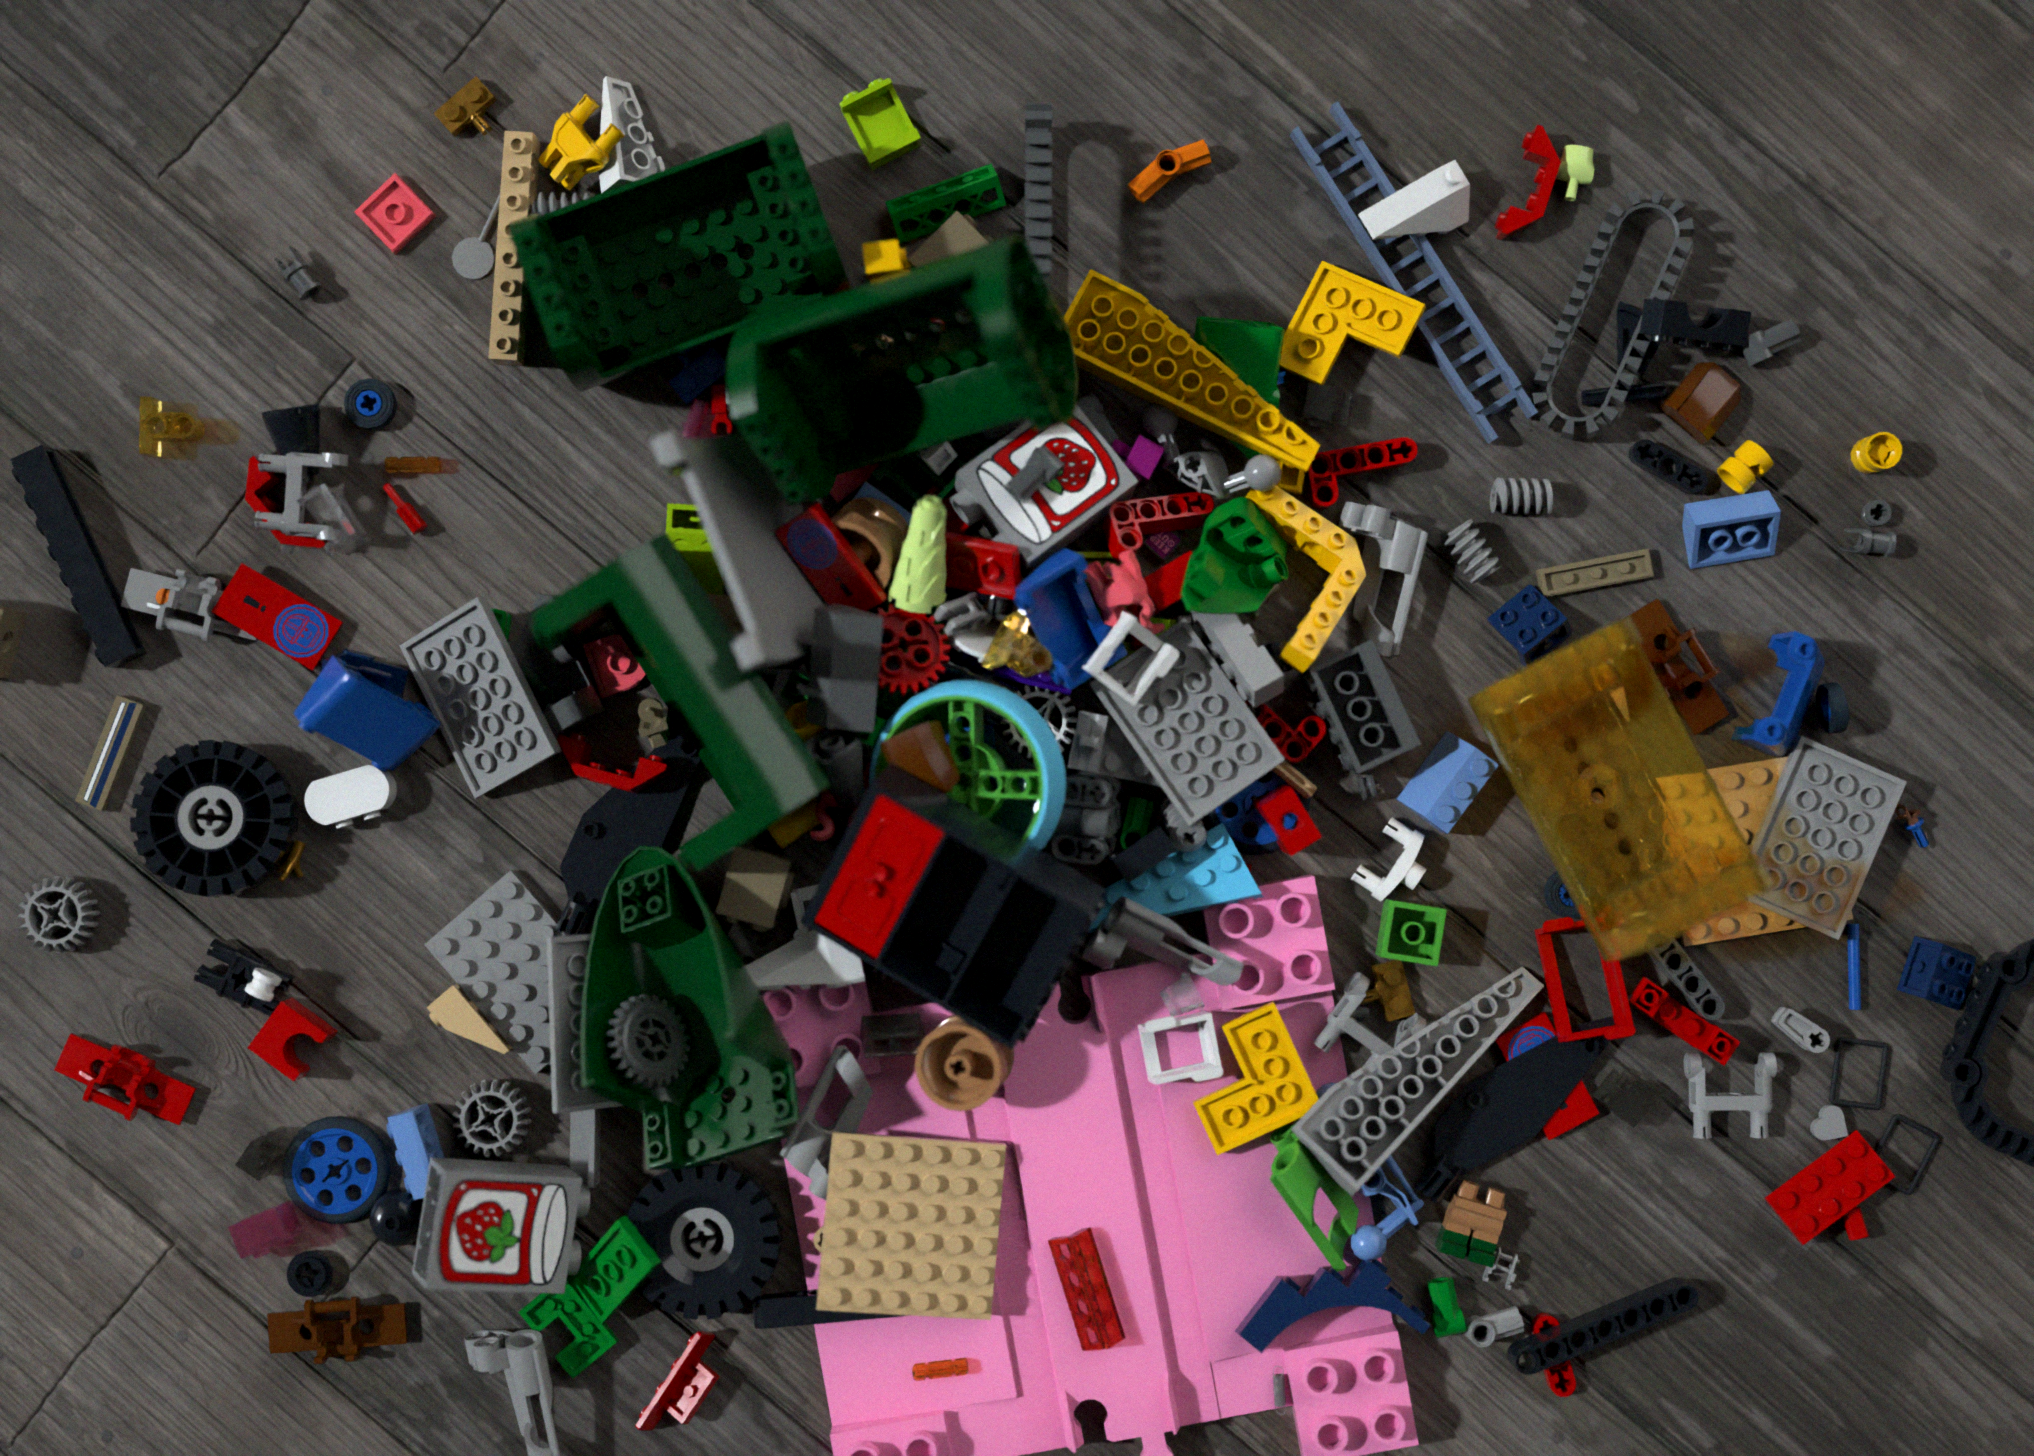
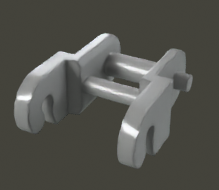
M1498 1247L1494 1253L1495 1261L1493 1268L1486 1266L1482 1280L1488 1282V1274H1491L1492 1270L1496 1268L1509 1273L1505 1289L1511 1290V1282L1514 1283L1516 1278L1514 1269L1516 1263L1519 1264L1520 1260H1518V1254L1515 1253L1513 1256L1501 1253V1248ZM1499 1258L1510 1262L1509 1267L1498 1265Z

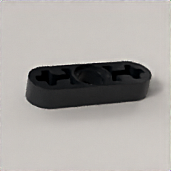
M1640 440L1634 443L1629 450V458L1634 465L1686 494H1696L1707 486L1708 477L1704 470L1651 440ZM1647 447L1646 453L1648 455L1656 457L1659 453L1661 456L1656 461L1649 457L1641 460L1639 458L1641 453L1637 449ZM1664 459H1670L1674 462L1675 471L1672 475H1667L1661 470V463ZM1681 472L1682 474L1688 477L1693 476L1695 474L1697 476L1696 481L1699 483V485L1690 487V481L1687 478L1681 477L1678 480H1676V477H1678L1681 474Z

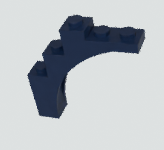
M1375 1259L1372 1262L1361 1260L1344 1284L1342 1281L1345 1278L1333 1268L1327 1271L1320 1267L1301 1293H1298L1301 1287L1289 1277L1283 1280L1276 1276L1236 1328L1235 1332L1262 1353L1277 1335L1297 1320L1314 1312L1339 1306H1366L1389 1311L1398 1315L1421 1334H1424L1430 1325L1423 1320L1426 1315L1413 1304L1409 1308L1401 1302L1403 1296L1391 1286L1385 1289L1392 1279L1385 1274L1388 1268Z

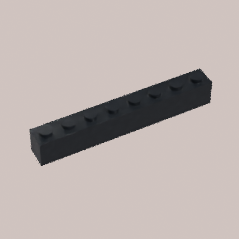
M40 445L10 459L14 467L12 474L16 481L22 485L26 493L24 494V500L37 517L35 521L36 526L48 541V553L54 561H57L61 570L59 572L60 579L66 587H69L73 596L71 603L74 609L81 613L85 622L83 623V629L86 635L93 640L97 648L95 649V655L98 661L105 667L117 668L146 655L145 648L127 609L121 607L122 598L54 450Z

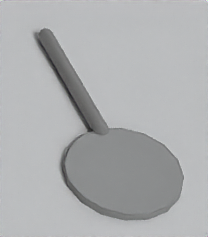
M500 194L480 237L466 238L454 248L452 255L453 266L457 273L464 278L471 280L481 279L488 275L493 268L495 261L494 251L484 240L499 210Z

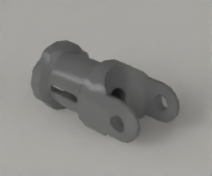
M289 246V250L295 258L294 262L286 268L278 258H275L274 261L286 280L291 281L299 292L298 297L302 301L317 295L323 286L320 282L314 280L308 271L309 266L297 250Z
M1844 528V531L1859 534L1858 542L1854 547H1840L1845 552L1868 554V552L1883 553L1886 557H1891L1895 552L1897 543L1895 532L1889 531L1887 534L1874 533L1871 529Z

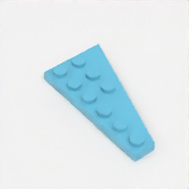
M1221 823L1207 831V839L1199 849L1192 852H1183L1176 849L1177 851L1130 883L1123 878L1105 888L1106 891L1101 898L1105 904L1088 933L1096 930L1099 923L1107 917L1113 904L1121 897H1126L1156 913L1169 917L1209 909L1210 906L1218 904L1238 903V900L1252 897L1253 899L1262 898L1263 895L1227 829Z

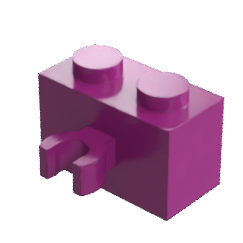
M1140 435L1133 448L1117 439L1114 440L1111 446L1119 457L1126 459L1124 464L1138 480L1136 487H1139L1140 484L1147 485L1165 448Z

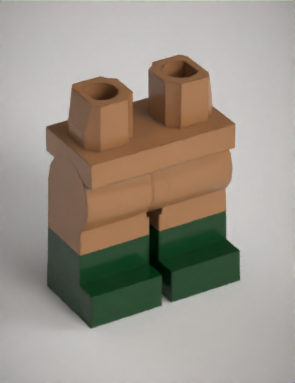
M1463 1179L1458 1191H1452L1451 1201L1447 1207L1435 1247L1441 1253L1461 1259L1466 1258L1468 1261L1493 1268L1496 1245L1507 1211L1503 1208L1505 1193L1502 1190L1489 1187L1485 1201L1477 1199L1479 1185Z

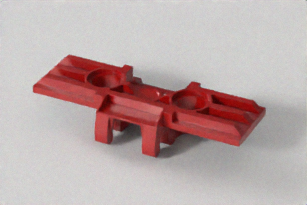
M70 1033L54 1071L87 1085L82 1098L83 1101L87 1103L92 1101L125 1116L124 1119L130 1122L135 1118L140 1108L176 1125H181L197 1089L159 1072L160 1070L155 1068L156 1061L118 1044H114L111 1050L73 1033ZM96 1060L105 1062L101 1067L99 1075L93 1070V1064ZM109 1083L127 1090L125 1095L131 1098L130 1104H126L98 1090ZM148 1083L157 1085L159 1093L156 1098H149L146 1095L145 1087Z

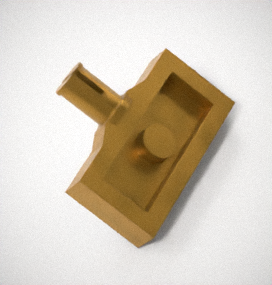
M475 76L436 110L434 114L454 137L473 124L483 136H486L488 133L482 125L489 132H491L492 127L484 120L483 115L486 109L497 99Z
M1393 959L1372 965L1375 978L1374 989L1365 991L1367 995L1361 1001V1004L1378 1000L1383 1008L1385 1020L1388 1022L1414 1015L1415 1010L1402 961Z

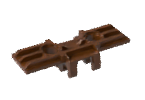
M1658 598L1623 619L1645 654L1644 657L1647 661L1641 664L1660 697L1662 699L1669 697L1674 701L1694 735L1729 715V712L1709 679L1719 674L1721 670L1719 666L1715 667L1695 635L1697 631L1694 627L1680 634ZM1659 634L1664 635L1668 639V646L1663 651L1656 649L1654 646V638ZM1686 641L1705 673L1698 675L1695 671L1691 672L1680 656V653L1683 652L1680 643ZM1691 683L1695 684L1698 688V694L1694 699H1688L1684 695V688Z
M352 1296L350 1300L314 1302L311 1299L305 1301L304 1310L267 1314L270 1354L317 1350L314 1364H324L329 1357L346 1356V1362H355L360 1356L361 1347L408 1343L405 1303L364 1306V1304L361 1305L359 1296ZM350 1311V1318L321 1320L319 1318L321 1313ZM361 1319H370L373 1322L374 1329L371 1333H364L360 1330L359 1322ZM304 1324L311 1331L312 1338L303 1334L302 1327Z

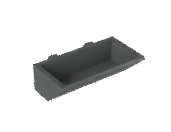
M841 604L814 607L813 633L802 632L799 636V641L812 644L811 658L808 659V665L810 666L809 684L799 683L796 684L795 688L796 693L807 696L806 722L827 729L873 732L883 626L882 616Z

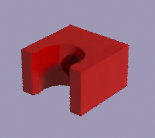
M1191 550L1143 578L1147 585V593L1152 599L1155 614L1183 599L1181 590L1189 558L1192 554Z
M1281 784L1252 803L1274 832L1278 840L1276 842L1281 851L1290 856H1293L1322 837L1292 787ZM1288 813H1293L1296 818V822L1291 828H1285L1282 823L1284 816Z
M289 998L279 1003L247 1048L294 1082L304 1078L310 1070L308 1064L302 1062L296 1056L294 1044L297 1036L307 1034L316 1042L324 1043L333 1039L338 1030L294 998Z

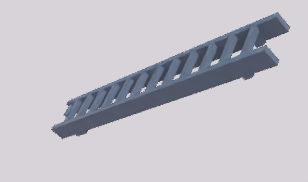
M1337 101L1332 104L1329 112L1342 130L1341 132L1314 149L1299 127L1292 130L1290 137L1387 288L1411 297L1438 280L1449 296L1422 314L1415 331L1486 442L1490 444L1498 436L1486 419L1487 415L1491 417L1507 407L1506 403L1513 399L1516 400L1527 419L1534 416L1538 411L1522 388V384L1512 368L1508 366L1424 235L1409 234L1418 250L1390 268L1381 256L1379 250L1397 238H1384L1374 244L1363 228L1365 225L1362 220H1358L1348 203L1376 185L1385 198L1396 191L1361 138V134L1354 127ZM1347 138L1357 155L1328 173L1318 155ZM1362 161L1372 179L1343 196L1333 179ZM1423 256L1433 274L1404 291L1394 274ZM1451 304H1454L1464 321L1435 339L1425 321ZM1469 328L1479 345L1450 363L1439 345ZM1484 351L1495 369L1466 387L1455 369ZM1499 375L1510 393L1484 409L1479 400H1475L1471 392Z

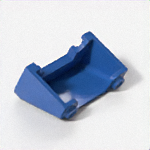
M1061 548L1052 553L1016 588L1014 600L1019 609L1025 612L1049 662L1051 678L1057 685L1062 684L1064 687L1072 690L1092 677L1082 667L1087 664L1110 633L1111 627L1103 623L1084 582L1088 577L1083 571L1088 569L1083 555L1066 548ZM1122 642L1119 643L1101 670L1127 655Z
M1797 631L1772 635L1767 647L1777 655L1778 661L1775 667L1788 671L1771 716L1761 720L1754 719L1749 727H1736L1731 738L1732 741L1769 756L1781 757L1791 751L1825 665L1824 658L1814 639Z
M332 656L294 711V715L300 721L299 727L310 734L318 732L372 760L371 764L383 772H386L388 769L394 771L436 733L441 723L428 707L417 701L414 704L410 700L407 702L368 681L361 673L346 669L344 661Z

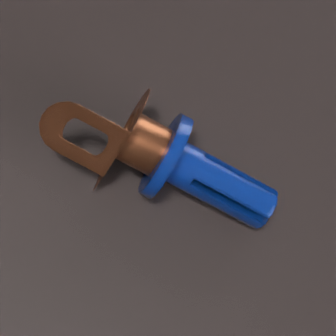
M1897 804L1895 811L1898 817L1896 819H1905L1904 829L1912 831L1920 848L1927 847L1929 842L1921 827L1924 820L1922 817H1917L1921 811L1919 809L1908 811L1906 806ZM1899 809H1904L1905 813L1901 815Z

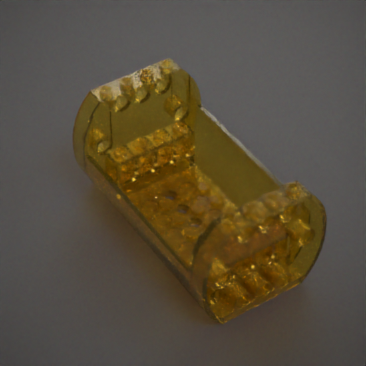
M1631 616L1620 619L1501 679L1467 699L1604 961L1619 960L1658 946L1767 890L1774 883L1759 854H1752L1641 648L1640 645L1644 643V640ZM1567 737L1576 740L1578 744L1576 752L1570 753L1565 749L1564 741ZM1580 763H1586L1590 766L1591 775L1589 778H1583L1578 774L1577 768ZM1594 788L1601 789L1605 795L1604 801L1601 804L1595 803L1591 798V792ZM1609 813L1615 815L1618 819V826L1614 830L1609 829L1604 822L1606 815ZM1622 839H1626L1631 843L1632 850L1628 855L1622 854L1618 849V844Z

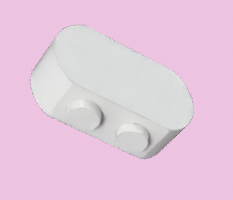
M366 765L312 781L305 793V808L310 817L316 822L323 825L335 824L338 829L354 824L352 820L354 818L363 816L365 821L381 816L380 811L388 809L393 804L397 793V786L394 777L388 770L383 772L373 765Z

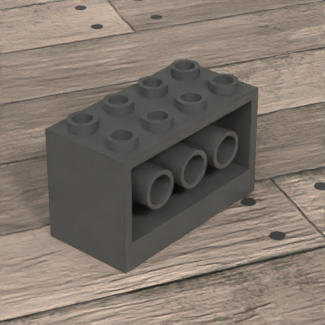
M1372 639L1307 668L1303 672L1304 677L1301 678L1303 687L1307 693H1312L1316 700V703L1313 704L1317 716L1321 719L1323 718L1328 726L1326 735L1331 745H1337L1341 753L1337 755V758L1344 771L1348 770L1350 774L1362 773L1421 745ZM1340 678H1342L1343 680H1347L1348 685L1346 686V690L1344 688H1340ZM1353 703L1360 708L1358 716L1352 714ZM1365 730L1371 731V741H1365Z

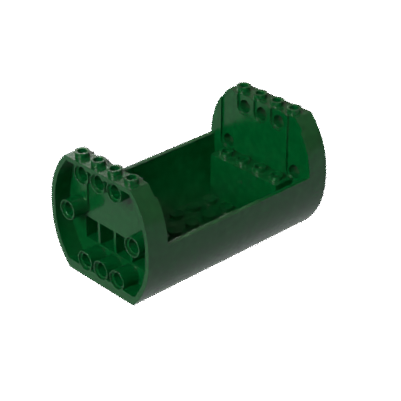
M789 120L762 129L761 135L544 215L537 212L510 223V237L551 348L565 375L579 392L732 337L740 326L851 289ZM744 246L754 248V256L749 260L739 257V251ZM720 255L727 257L728 264L724 269L718 270L713 267L712 263L715 257ZM692 265H697L701 268L699 278L694 280L687 278V269ZM665 275L674 277L675 282L670 289H662L660 287V279ZM638 285H645L648 288V294L643 299H636L633 296V290Z
M1014 234L740 326L733 336L727 362V385L732 417L788 506H796L825 497L833 488L838 474L1022 418H1026L1028 423H1032L1036 432L1068 424L1074 417L1077 404V368L1070 329L1024 236L1021 234ZM961 309H966L970 311L972 315L969 317H963L959 315L957 311ZM939 318L944 320L945 324L935 325L930 320ZM911 326L913 328H916L919 332L916 334L907 333L904 330V328ZM885 335L891 337L892 341L882 342L878 337ZM858 343L865 346L866 349L858 351L852 345Z
M666 532L601 567L531 615L533 624L530 626L534 639L542 650L548 648L550 652L560 646L565 647L611 620L688 740L696 743L699 757L735 811L678 847L681 853L677 857L686 870L691 868L693 872L698 871L830 785L757 671L742 670L732 645L737 640Z

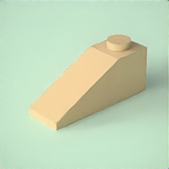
M458 984L452 985L427 1007L431 1012L429 1014L431 1020L438 1027L443 1026L444 1029L503 1054L513 1049Z

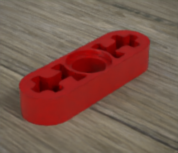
M1540 1313L1533 1318L1531 1328L1533 1334H1537L1542 1331L1539 1328L1543 1327V1321L1545 1320L1552 1324V1327L1560 1324L1552 1315ZM1554 1342L1547 1345L1545 1353L1554 1347ZM1570 1359L1543 1370L1549 1389L1557 1396L1567 1397L1575 1391L1576 1380ZM1550 1369H1559L1562 1377L1568 1380L1564 1383L1565 1388L1561 1389L1558 1385H1555L1559 1382L1558 1374L1554 1370L1550 1372Z

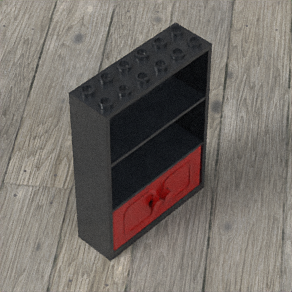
M891 762L871 782L800 922L1012 1050L1018 1040L1024 1043L1069 963H1071L1080 944L1103 908L1105 902L1101 898L1106 889Z

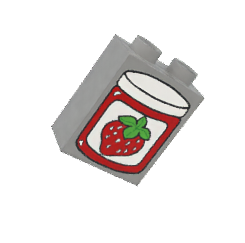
M1076 404L1074 417L1068 424L1036 432L1032 423L1026 421L957 471L954 486L957 493L950 498V502L956 513L968 526H972L979 520L992 536L991 541L1017 545L1019 547L1020 573L1023 577H1026L1032 567L1038 568L1052 553L1065 548L1103 520L1114 503L1130 500L1138 480ZM1041 445H1045L1065 466L1050 483H1044L1022 504L1010 494L1006 484L1026 465L1028 458Z
M430 1157L412 1274L425 1289L564 1294L567 1275H576L580 1268L581 1245L578 1240H573L576 1218L584 1219L588 1214L590 1188H588V1184L582 1183V1178L566 1165Z

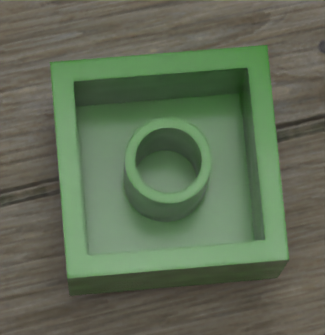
M1384 898L1375 954L1383 958L1438 966L1447 909Z

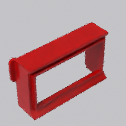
M1610 916L1575 922L1570 917L1548 920L1543 923L1542 928L1534 930L1559 1043L1604 1035L1608 1040L1634 1035L1636 1029L1632 1020ZM1593 927L1615 1025L1572 1033L1551 934Z

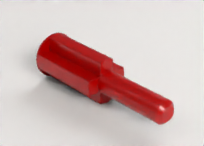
M386 483L383 486L385 492L398 507L396 512L412 531L413 535L421 533L428 525L411 503H405L390 483Z

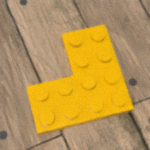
M1322 261L1284 334L1279 368L1323 387L1348 336L1400 358L1426 306L1424 303Z
M1274 1001L1221 1025L1245 1077L1193 1101L1217 1155L1303 1117L1319 1100Z

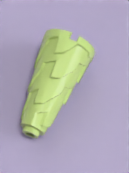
M924 496L922 500L917 502V507H914L908 535L903 543L892 582L889 583L888 600L890 603L895 598L896 607L915 613H931L932 606L937 605L938 609L942 604H945L946 544L944 536L946 509L940 503L941 500L935 496Z

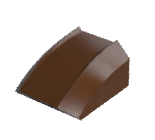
M1715 362L1697 363L1658 408L1666 415L1672 417L1693 436L1692 438L1702 445L1710 440L1741 400L1740 384Z
M939 721L913 727L880 743L889 764L891 762L944 794L948 793L960 779L958 769Z

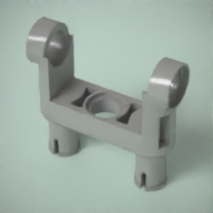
M290 452L283 456L260 453L259 461L271 462V464L258 463L260 472L285 473L287 476L285 509L283 513L256 511V519L268 521H255V529L282 531L286 536L343 541L344 530L333 529V526L304 524L307 467L337 469V466L348 467V455Z
M1357 972L1346 983L1344 996L1327 1016L1328 1024L1313 1043L1321 1050L1323 1049L1324 1052L1329 1053V1050L1341 1034L1348 1033L1371 1050L1372 1055L1363 1065L1364 1067L1424 1029L1427 1022L1423 1017L1415 1013L1406 1020L1403 1019L1387 1041H1385L1351 1016L1367 995L1365 991L1370 983L1369 978Z
M1761 1052L1758 1055L1757 1064H1754L1755 1092L1706 1093L1705 1067H1702L1700 1054L1686 1053L1683 1065L1689 1084L1690 1112H1693V1138H1712L1711 1113L1727 1110H1747L1750 1112V1137L1761 1138L1763 1136V1138H1769L1768 1113L1773 1109L1772 1078H1775L1777 1073V1061L1774 1053Z

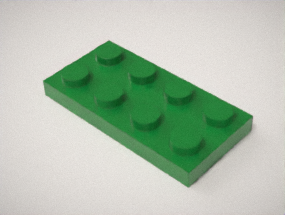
M625 1215L613 1224L580 1263L578 1273L570 1275L568 1280L599 1321L603 1323L611 1318L661 1261Z

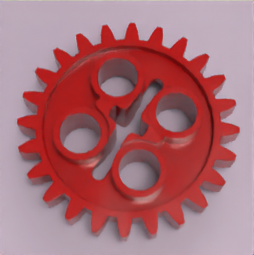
M892 603L889 604L887 613L883 609L878 608L877 614L883 617L882 635H888L893 640L889 644L881 643L880 653L886 655L880 657L879 690H883L887 685L890 687V695H893L897 688L900 689L901 695L905 696L906 690L910 688L913 694L917 695L918 686H921L924 690L929 688L928 680L936 684L938 682L936 673L942 675L945 673V668L941 664H948L949 657L944 654L949 653L951 649L950 645L944 644L948 641L949 637L946 634H940L944 629V624L935 626L936 619L934 615L927 618L926 613H915L900 608L895 610ZM917 628L921 634L911 637L906 633V629ZM921 642H928V645H919ZM903 645L904 649H908L907 653H903L901 649H898V646ZM922 654L929 661L925 664H920L913 657ZM894 661L901 668L897 671H890L885 665L888 662Z

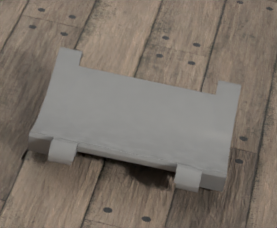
M669 432L652 439L650 443L661 469L668 475L683 476L686 480L747 631V634L736 638L737 641L732 644L742 670L755 671L810 657L812 644L799 641L800 633H813L814 607L828 606V604L774 533L778 527L804 512L802 505L788 506L743 433L715 438H687L680 436L677 432Z

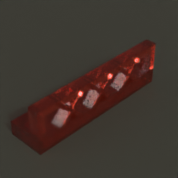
M1091 1227L1082 1228L1068 1236L1053 1237L1048 1240L1082 1350L1110 1349L1125 1339L1126 1336ZM1067 1244L1070 1254L1069 1259L1062 1254L1060 1245ZM1070 1272L1077 1276L1078 1287L1071 1282ZM1079 1299L1086 1304L1087 1315L1080 1310ZM1088 1327L1095 1333L1096 1342H1090L1087 1332Z

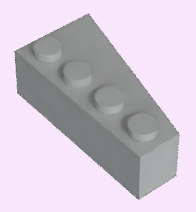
M1191 612V628L1213 659L1220 664L1221 670L1228 680L1232 679L1236 684L1242 699H1248L1253 707L1256 708L1284 692V675L1263 645L1257 647L1258 642L1254 631L1249 624L1242 625L1238 614L1216 615Z

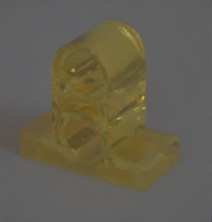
M140 396L139 454L147 457H161V442H196L204 436L205 425L199 418L183 412H162L161 400L154 397ZM159 421H162L163 429L160 433L156 434L155 426ZM191 421L192 428L190 432L185 434L183 427L186 422Z
M1018 610L1004 617L981 664L989 670L1006 664L1021 676L1030 678L1048 670L1052 664V656L1046 647L1022 630L1027 616Z

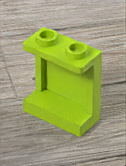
M883 78L876 79L868 85L867 89L859 93L858 91L850 92L839 103L841 112L872 171L922 146L921 137L910 121L890 78L885 80Z

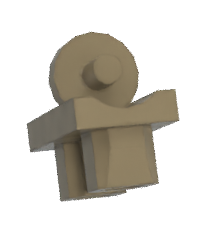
M655 698L642 700L638 708V715L641 718L638 728L640 736H648L652 748L668 744V736L671 734L669 729L671 712L668 708L663 709L661 702Z

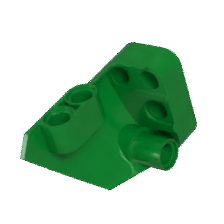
M1196 317L1194 341L1200 346L1205 347L1237 374L1238 378L1247 386L1250 385L1268 404H1272L1277 409L1279 408L1280 394L1277 381L1285 329L1269 322ZM1228 439L1249 460L1254 456L1262 454Z
M1244 497L1234 498L1213 509L1206 517L1199 547L1189 558L1181 590V596L1187 611L1216 615L1255 612L1273 586L1288 579L1289 571L1285 563L1288 545L1249 499Z

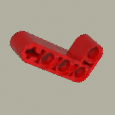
M1401 437L1317 453L1313 461L1319 460L1323 462L1326 471L1324 474L1315 473L1311 463L1307 472H1305L1311 504L1318 509H1327L1337 501L1338 486L1336 478L1407 465L1418 453L1416 443L1411 438ZM1401 445L1403 450H1408L1409 452L1404 458L1402 454H1395L1389 458V453L1395 452ZM1370 450L1380 453L1381 462L1379 464H1374L1369 460L1368 452ZM1347 455L1352 458L1353 467L1351 469H1345L1341 466V456ZM1325 488L1330 492L1331 499L1329 502H1322L1318 499V489Z
M1191 492L1114 503L1102 523L1112 558L1117 562L1123 563L1120 560L1119 554L1131 549L1136 555L1143 542L1142 535L1201 527L1205 523L1206 517L1213 510V499L1207 493Z
M1232 679L1229 680L1238 693L1236 684L1232 681ZM1248 699L1244 700L1246 705H1250L1253 707V705L1249 702ZM1264 703L1254 708L1255 718L1264 731L1267 724L1274 726L1276 729L1275 738L1270 739L1289 764L1302 761L1326 733L1325 722L1318 716L1304 718L1291 729ZM1306 723H1310L1315 727L1314 737L1306 734ZM1288 744H1293L1296 747L1297 755L1295 758L1287 754L1286 747Z

